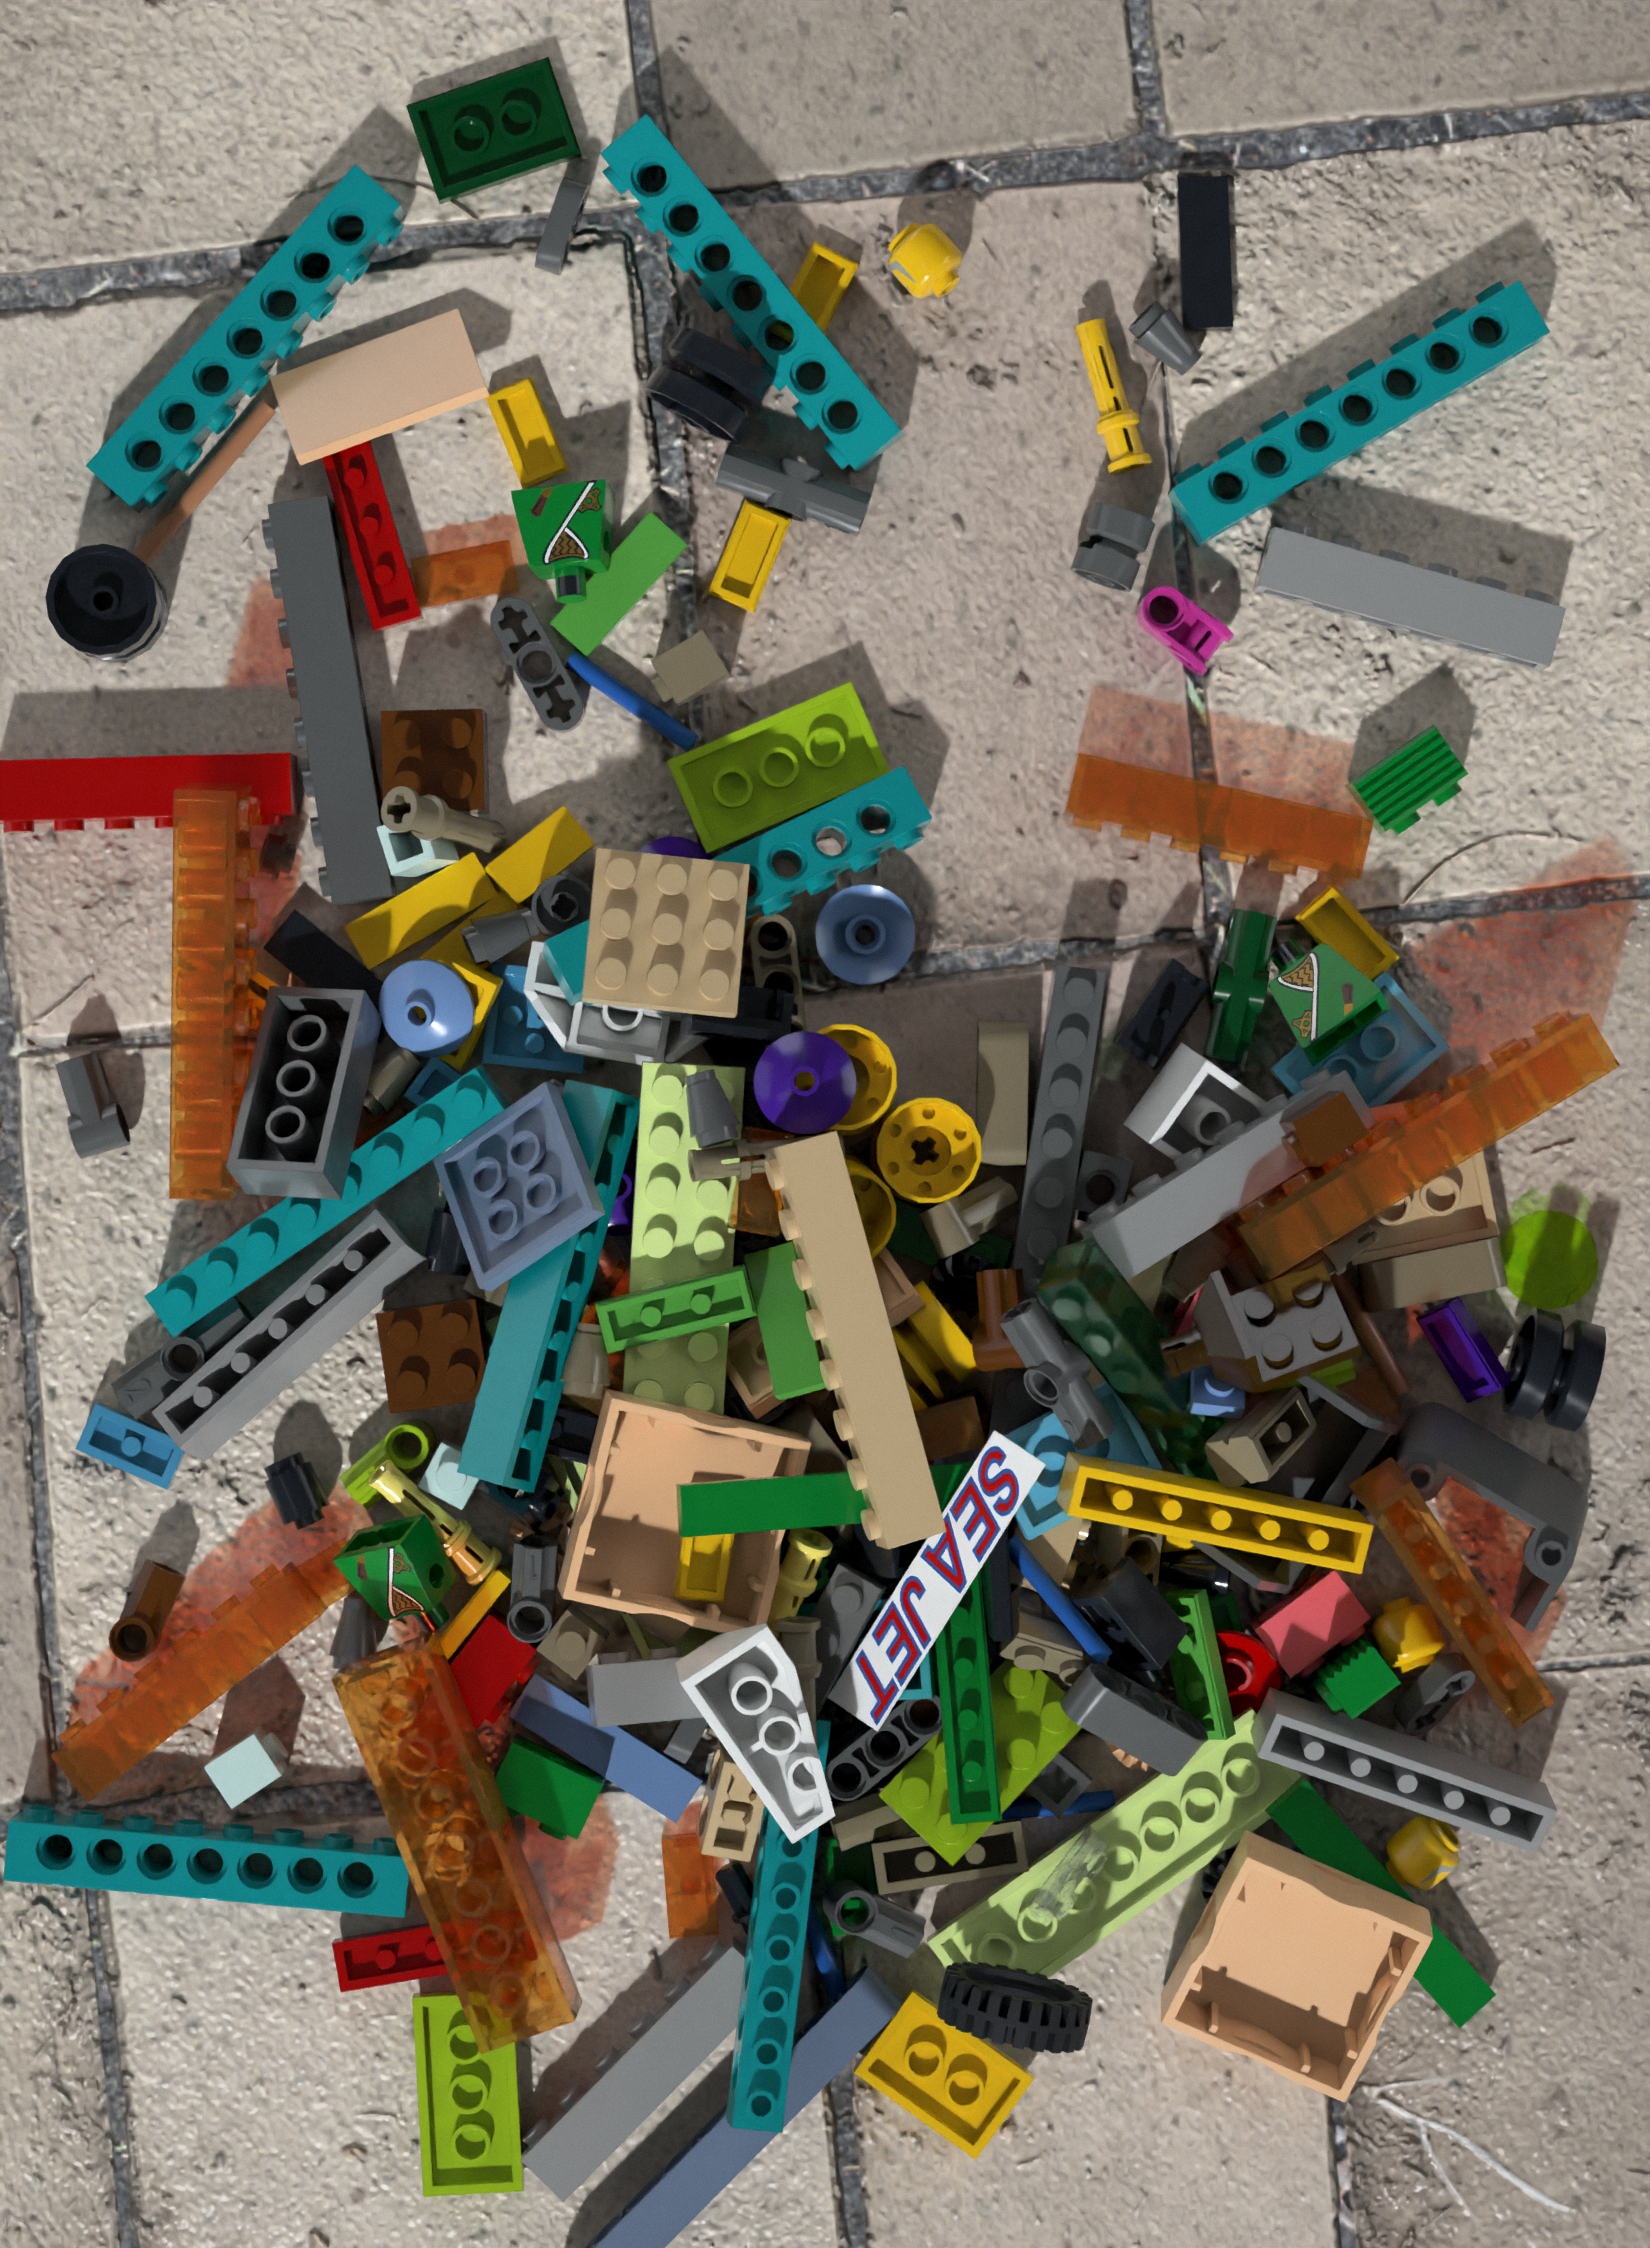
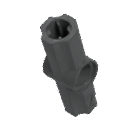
M730 443L724 454L715 482L716 487L764 503L766 509L793 520L806 522L809 519L854 536L859 534L872 494L825 478L821 471L801 462L781 458L778 461Z
M237 1296L232 1297L111 1383L117 1398L124 1408L135 1419H138L169 1397L255 1318ZM180 1344L191 1346L198 1355V1362L192 1371L181 1369L176 1364L174 1353Z
M1037 1297L1025 1299L1020 1304L1009 1308L999 1318L1001 1321L999 1324L1028 1369L1023 1376L1027 1392L1039 1404L1052 1408L1077 1450L1089 1449L1094 1444L1105 1440L1115 1430L1113 1427L1114 1422L1087 1380L1091 1372V1366L1085 1353L1075 1344L1063 1341Z

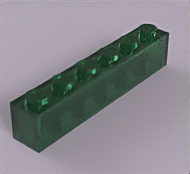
M1093 1237L1052 1250L1035 1292L1085 1353L1090 1362L1176 1471L1182 1475L1220 1482L1208 1461L1204 1448L1205 1443L1229 1418L1190 1413L1191 1371L1172 1379L1168 1370L1169 1367L1166 1365L1158 1343L1161 1339L1171 1338Z

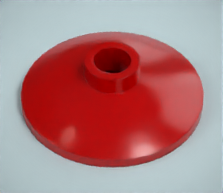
M1216 1630L1215 1635L1232 1715L1237 1716L1249 1707H1252L1257 1714L1269 1687L1279 1691L1281 1689L1282 1671L1280 1664L1272 1651L1258 1639L1238 1631Z

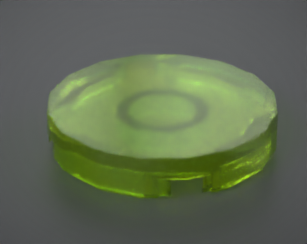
M1538 1210L1521 1216L1506 1229L1500 1242L1508 1285L1505 1287L1517 1300L1531 1307L1557 1309L1576 1303L1590 1290L1598 1273L1597 1246L1593 1235L1580 1220L1560 1211Z

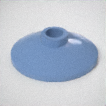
M854 885L836 893L822 908L815 928L816 947L823 963L837 977L854 984H877L896 975L908 962L915 944V925L909 909L893 892L876 885ZM861 926L871 927L875 933L873 942L868 945L858 943L855 938L856 930Z
M430 959L411 960L393 970L382 985L379 996V1012L382 1023L391 1038L402 1048H406L418 1056L440 1057L455 1051L470 1036L475 1022L474 999L464 979L446 964ZM415 1006L424 1009L427 1015L426 1021L417 1016L414 1010Z

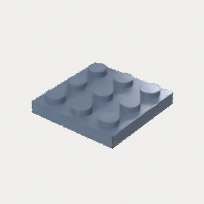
M546 1081L433 1160L479 1288L487 1291H493L606 1214L558 1086Z

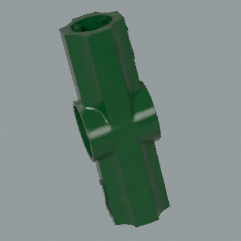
M1234 909L1227 934L1223 960L1218 962L1212 984L1210 1004H1213L1202 1056L1229 1063L1246 1064L1251 1038L1253 1037L1256 1014L1261 1013L1267 993L1270 972L1266 968L1277 917L1254 911Z

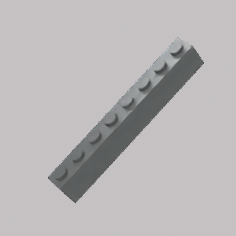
M328 495L267 504L269 518L262 519V531L267 550L275 549L277 568L270 569V580L274 598H283L286 618L278 619V629L283 649L291 648L294 668L286 669V678L291 699L299 698L302 715L300 718H294V727L299 748L307 747L310 767L302 768V776L307 798L315 797L318 817L310 818V825L315 847L323 846L326 866L318 868L323 897L331 896L332 904L338 907L394 898L397 896L394 876H391L377 831V827L384 825L381 817L382 799L334 503Z

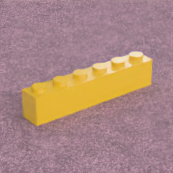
M1069 1451L1067 1452L1056 1497L1057 1503L1069 1516L1362 1574L1374 1527L1358 1510L1240 1486L1225 1488L1223 1484L1216 1481Z

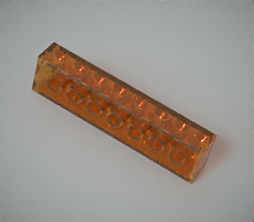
M188 783L174 789L169 1199L231 1201L241 1190L239 1184L227 1170L226 1165L254 1049H248V1029H255L257 1016L256 1000L248 999L249 979H255L257 974V950L249 949V930L256 929L258 922L257 898H250V878H257L259 853L258 848L250 847L251 827H258L260 806L259 798L251 797V785Z
M1567 1010L1561 1014L1557 1011L1548 1015L1532 1026L1535 1032L1533 1036L1528 1039L1523 1037L1519 1040L1512 1038L1489 1052L1492 1061L1484 1066L1482 1063L1476 1066L1470 1064L1446 1078L1449 1084L1448 1088L1441 1092L1436 1090L1432 1093L1427 1090L1403 1105L1407 1112L1397 1119L1396 1117L1387 1119L1386 1116L1380 1118L1375 1124L1367 1128L1369 1135L1310 1172L1308 1170L1299 1171L1277 1185L1276 1189L1278 1192L1268 1198H1257L1233 1213L1235 1218L1224 1225L1255 1276L1268 1280L1275 1278L1619 1067L1620 1064L1589 1013L1572 1015Z
M436 1630L343 1664L331 1679L480 2053L484 2054L576 2021L582 2004V1998Z

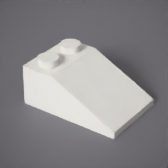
M1181 1042L1124 1122V1125L1153 1147L1176 1161L1195 1148L1200 1147L1204 1153L1218 1144L1219 1141L1216 1135L1228 1126L1241 1120L1245 1126L1261 1116L1258 1108L1265 1104L1266 1101ZM1273 1189L1243 1208L1255 1215Z

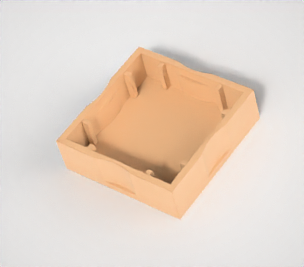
M606 1389L557 1585L562 1598L632 1614L653 1613L676 1618L692 1627L724 1634L767 1623L779 1575L781 1542L786 1529L734 1534L725 1603L674 1598L673 1589L681 1537L678 1530L676 1484L804 1474L811 1442L800 1432Z
M1245 1830L1161 1993V2024L1226 2052L1238 2053L1254 2058L1275 2070L1279 2075L1345 2103L1376 2046L1377 2036L1384 2018L1393 2005L1402 1997L1433 1939L1429 1909Z

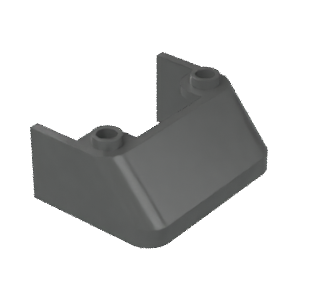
M1310 1374L1298 1378L1297 1381L1303 1384L1299 1390H1301L1316 1421V1430L1282 1466H1279L1278 1471L1269 1480L1259 1482L1255 1490L1354 1510L1396 1446L1402 1429L1383 1415L1322 1378ZM1193 1540L1190 1542L1253 1588L1292 1595L1304 1585L1317 1566Z
M1438 1402L1422 1403L1415 1407L1401 1428V1436L1396 1446L1354 1510H1358L1366 1519L1374 1524L1392 1492L1411 1502H1426L1439 1493L1449 1477L1534 1527L1524 1543L1522 1552L1524 1563L1534 1576L1510 1615L1517 1623L1533 1633L1574 1563L1588 1512V1496L1582 1486L1451 1408Z

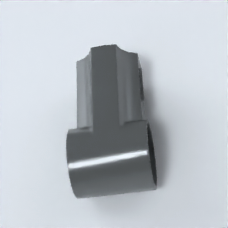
M94 1052L55 1064L70 1112V1116L67 1118L70 1137L79 1158L84 1159L130 1145L131 1138L128 1124L121 1106L117 1101L114 1102L100 1053Z
M529 1534L514 1539L511 1602L507 1625L512 1636L525 1643L539 1642L548 1635L557 1609L555 1592L558 1540L551 1539L547 1535ZM525 1606L537 1607L542 1611L544 1618L535 1621L529 1620L522 1615L520 1609Z
M849 1879L837 1880L824 1893L822 1900L823 1910L827 1917L845 1933L858 1935L907 1959L918 1949L924 1937V1928L927 1921L925 1917L874 1894ZM851 1897H859L860 1904L858 1910L849 1917H841V1908L844 1902Z

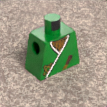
M606 479L511 491L517 521L531 570L541 580L555 579L558 602L578 603L587 599L585 575L604 573L610 567L616 501L615 492Z
M1289 940L1279 945L1270 956V960L1281 974L1274 978L1268 987L1313 1067L1390 1009L1379 987L1325 943L1319 944L1305 955L1293 940Z
M425 1513L358 1529L333 1559L337 1568L381 1618L390 1620L413 1615L426 1633L440 1628L449 1619L450 1615L441 1603V1600L456 1582V1573Z

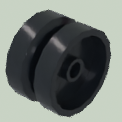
M678 326L666 346V352L670 360L678 368L667 365L655 366L643 387L644 392L652 400L692 427L733 445H740L752 422L748 412L737 402L747 406H761L773 386L774 380L766 371L734 349L697 330L686 326Z
M108 544L83 546L64 557L50 576L45 596L48 618L59 637L88 657L109 663L133 660L150 650L164 632L169 612L166 589L155 571L126 549ZM106 596H110L113 598V605L110 609L103 611L106 608L101 602Z
M1532 1307L1527 1312L1518 1330L1506 1369L1507 1378L1511 1382L1503 1388V1411L1531 1420L1543 1409L1547 1424L1575 1432L1585 1420L1596 1394L1606 1349L1605 1327L1575 1319L1564 1330L1560 1314Z

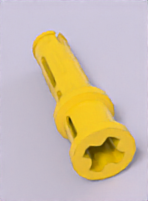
M1099 318L1081 323L1074 328V331L1079 340L1088 378L1091 382L1100 418L1096 421L1097 434L1103 435L1111 461L1107 466L1109 475H1120L1148 466L1152 463L1151 454L1144 452L1137 424L1141 421L1139 413L1133 408L1129 409L1119 368L1107 332L1106 320Z

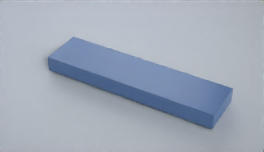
M535 1671L508 1713L509 1717L675 1823L703 1782L701 1776L623 1726H591L589 1704Z

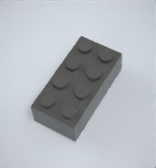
M269 987L226 1165L227 1170L245 1194L342 1200L382 1024V1018L365 990Z

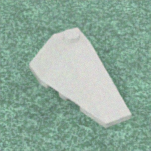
M767 1623L719 1634L675 1662L680 1684L792 1844L835 1817L795 1665Z

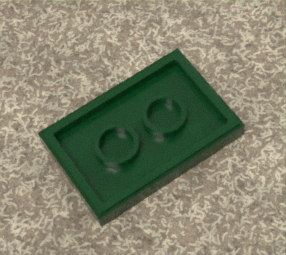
M549 57L406 105L440 205L582 156Z

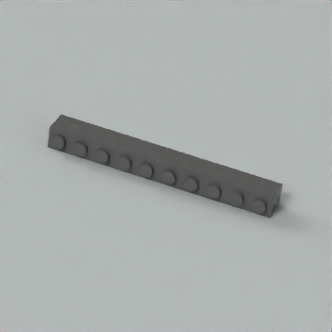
M1060 964L1054 965L1052 970L1027 1141L1026 1166L1023 1169L1018 1203L1019 1214L1016 1217L1014 1243L1012 1245L1009 1269H1023L1025 1299L1037 1297L1054 1326L1057 1318L1107 971ZM1027 1368L994 1371L983 1447L994 1430L1005 1436L1042 1416L1044 1405L1034 1400L1024 1385L1023 1376L1028 1370Z

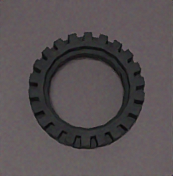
M957 1962L948 1965L946 1968L937 2014L947 2025L956 2026V2029L963 2033L972 2032V2036L979 2039H992L991 2042L1003 2045L1008 2043L1013 2048L1024 2049V2047H1028L1036 2052H1044L1045 2049L1051 2053H1061V2051L1072 2053L1074 2050H1081L1084 2046L1093 2000L1091 1997H1088L1089 1995L1086 1992L1079 1991V1988L1073 1985H1065L1064 1981L1058 1979H1047V1976L1043 1974H1030L1024 1969L1016 1968V1970L1009 1969L1008 1966L996 1964V1967L982 1962H978V1964L972 1962H963L961 1964Z

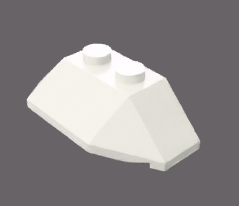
M532 941L523 992L564 1053L642 1066V1061L674 1063L708 1039L707 1037L680 1034L682 1017L680 1012L595 1003L586 1006L581 1001L570 1006L542 954L544 943Z

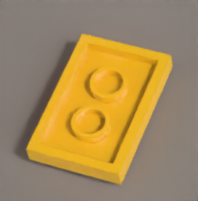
M911 1987L904 1997L903 2005L899 2011L881 2029L855 2065L854 2073L976 2160L1034 2080V2075L987 2040L972 2036V2032L963 2033L957 2030L956 2026H949L944 2023V2020L938 2017V2005Z

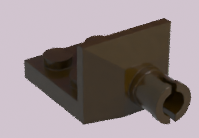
M1323 1261L1232 1296L1229 1294L1220 1270L1210 1273L1192 1311L1195 1327L1182 1334L1158 1341L1172 1379L1178 1378L1181 1374L1199 1367L1211 1365L1217 1379L1255 1395L1361 1355L1360 1345Z

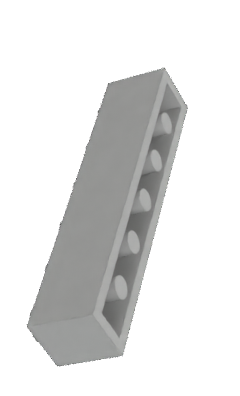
M1284 523L1282 529L1274 527L1268 534L1253 592L1540 672L1551 665L1566 608L1554 605L1555 598L1549 594L1533 590H1526L1524 596L1505 591L1506 584L1496 579L1477 577L1476 583L1457 578L1458 570L1452 567L1429 563L1428 568L1425 569L1408 564L1410 557L1405 554L1391 550H1380L1378 556L1360 551L1361 543L1339 536H1332L1331 542L1311 537L1312 529L1294 523Z
M1324 1067L1310 1074L1300 1082L1303 1090L1287 1099L1284 1094H1281L1269 1100L1258 1108L1261 1116L1245 1126L1241 1120L1228 1126L1216 1135L1219 1143L1204 1153L1200 1147L1187 1152L1174 1161L1177 1168L1174 1172L1163 1179H1160L1158 1174L1152 1175L1134 1186L1131 1190L1135 1196L1122 1205L1118 1206L1116 1201H1112L1090 1214L1089 1218L1093 1223L1082 1229L1081 1232L1111 1281L1122 1284L1306 1168L1307 1166L1302 1161L1296 1163L1287 1153L1281 1137L1286 1134L1279 1123L1328 1091H1344L1366 1129L1375 1124L1377 1121L1347 1071L1340 1070L1329 1073L1327 1068Z
M375 1209L153 1410L152 1414L179 1449L205 1462L426 1262L427 1259L398 1224Z
M1270 1687L1250 1730L1256 1754L1259 1758L1536 1854L1557 1812L1545 1783L1359 1718L1352 1720L1348 1714L1342 1712L1335 1715L1331 1708Z
M734 1935L724 1945L719 1940L715 1941L699 1958L698 1963L702 1967L689 1980L682 1975L669 1987L663 1995L667 2002L653 2016L649 2011H646L628 2030L627 2033L632 2038L619 2051L613 2046L609 2048L594 2064L592 2069L596 2074L584 2086L579 2082L572 2085L557 2103L562 2109L549 2122L543 2117L540 2118L522 2138L526 2145L523 2148L521 2161L562 2202L737 2027L746 1947Z

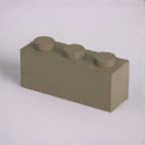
M1021 1819L993 1823L953 1867L920 1835L877 1841L871 1844L879 1895L1029 1871Z

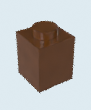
M1328 1091L1279 1123L1286 1134L1281 1137L1287 1153L1296 1163L1302 1161L1305 1166L1309 1167L1321 1166L1369 1135L1344 1091Z

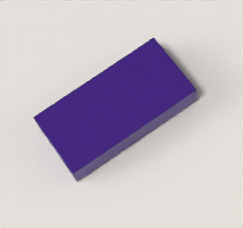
M1460 1296L1432 1307L1415 1318L1467 1403L1501 1390L1511 1382L1508 1380L1505 1369Z

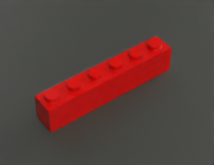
M290 752L0 760V824H4V833L35 832V823H54V831L56 832L85 831L84 822H104V830H135V821L154 820L155 829L185 828V819H205L206 828L235 827V818H255V826L273 827L285 826V817H298L297 756Z

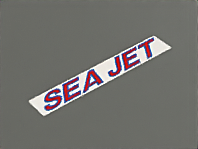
M994 1430L942 1513L947 1532L926 1539L828 1696L829 1699L877 1732L879 1731L1046 1466L1045 1463Z

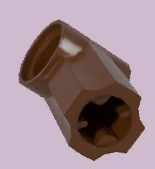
M993 1269L977 1272L980 1327L976 1328L972 1339L973 1356L977 1367L983 1372L1026 1368L999 1324L1001 1322L999 1318L1009 1308L1025 1300L1023 1269Z
M149 1559L145 1560L121 1616L110 1630L109 1645L116 1657L123 1661L135 1662L140 1661L157 1649L160 1644L163 1628L187 1576L162 1563ZM128 1624L139 1625L146 1632L147 1642L143 1650H133L125 1643L123 1635Z

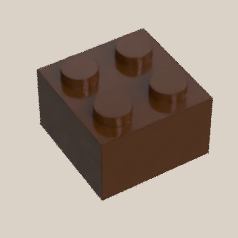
M482 708L381 711L383 800L393 788L405 786L415 790L419 796L428 794L438 796L446 802L448 808L467 814H490L487 713Z
M474 1296L386 1309L375 1314L390 1414L476 1401L489 1358L481 1298Z

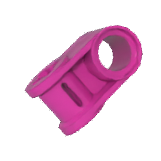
M1161 586L1154 588L1141 598L1137 606L1136 617L1143 630L1165 646L1178 661L1200 676L1206 673L1207 667L1205 664L1223 642H1230L1234 637L1233 633L1222 622L1207 611L1200 609L1173 587ZM1164 598L1171 603L1174 615L1170 623L1160 624L1153 620L1149 612L1150 603L1153 599ZM1206 634V635H1207L1206 639L1202 642V644H1201V645L1198 647V649L1195 651V649H1194L1195 646L1199 643V641H1200V640L1203 638V636Z

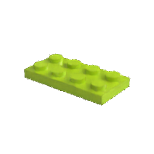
M851 681L667 761L707 854L821 806L890 772Z
M1006 1659L990 1676L1001 1814L1082 1729L1063 1711L1060 1700L1065 1692L1041 1669L1024 1670L1018 1668L1014 1664V1660ZM943 1728L927 1742L879 1793V1797L952 1867L995 1822L951 1825Z
M514 1987L414 1993L412 2005L423 2197L524 2191V2163L521 2161L523 2145Z

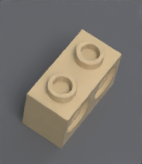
M718 1738L696 1824L701 1854L750 1862L765 1804Z

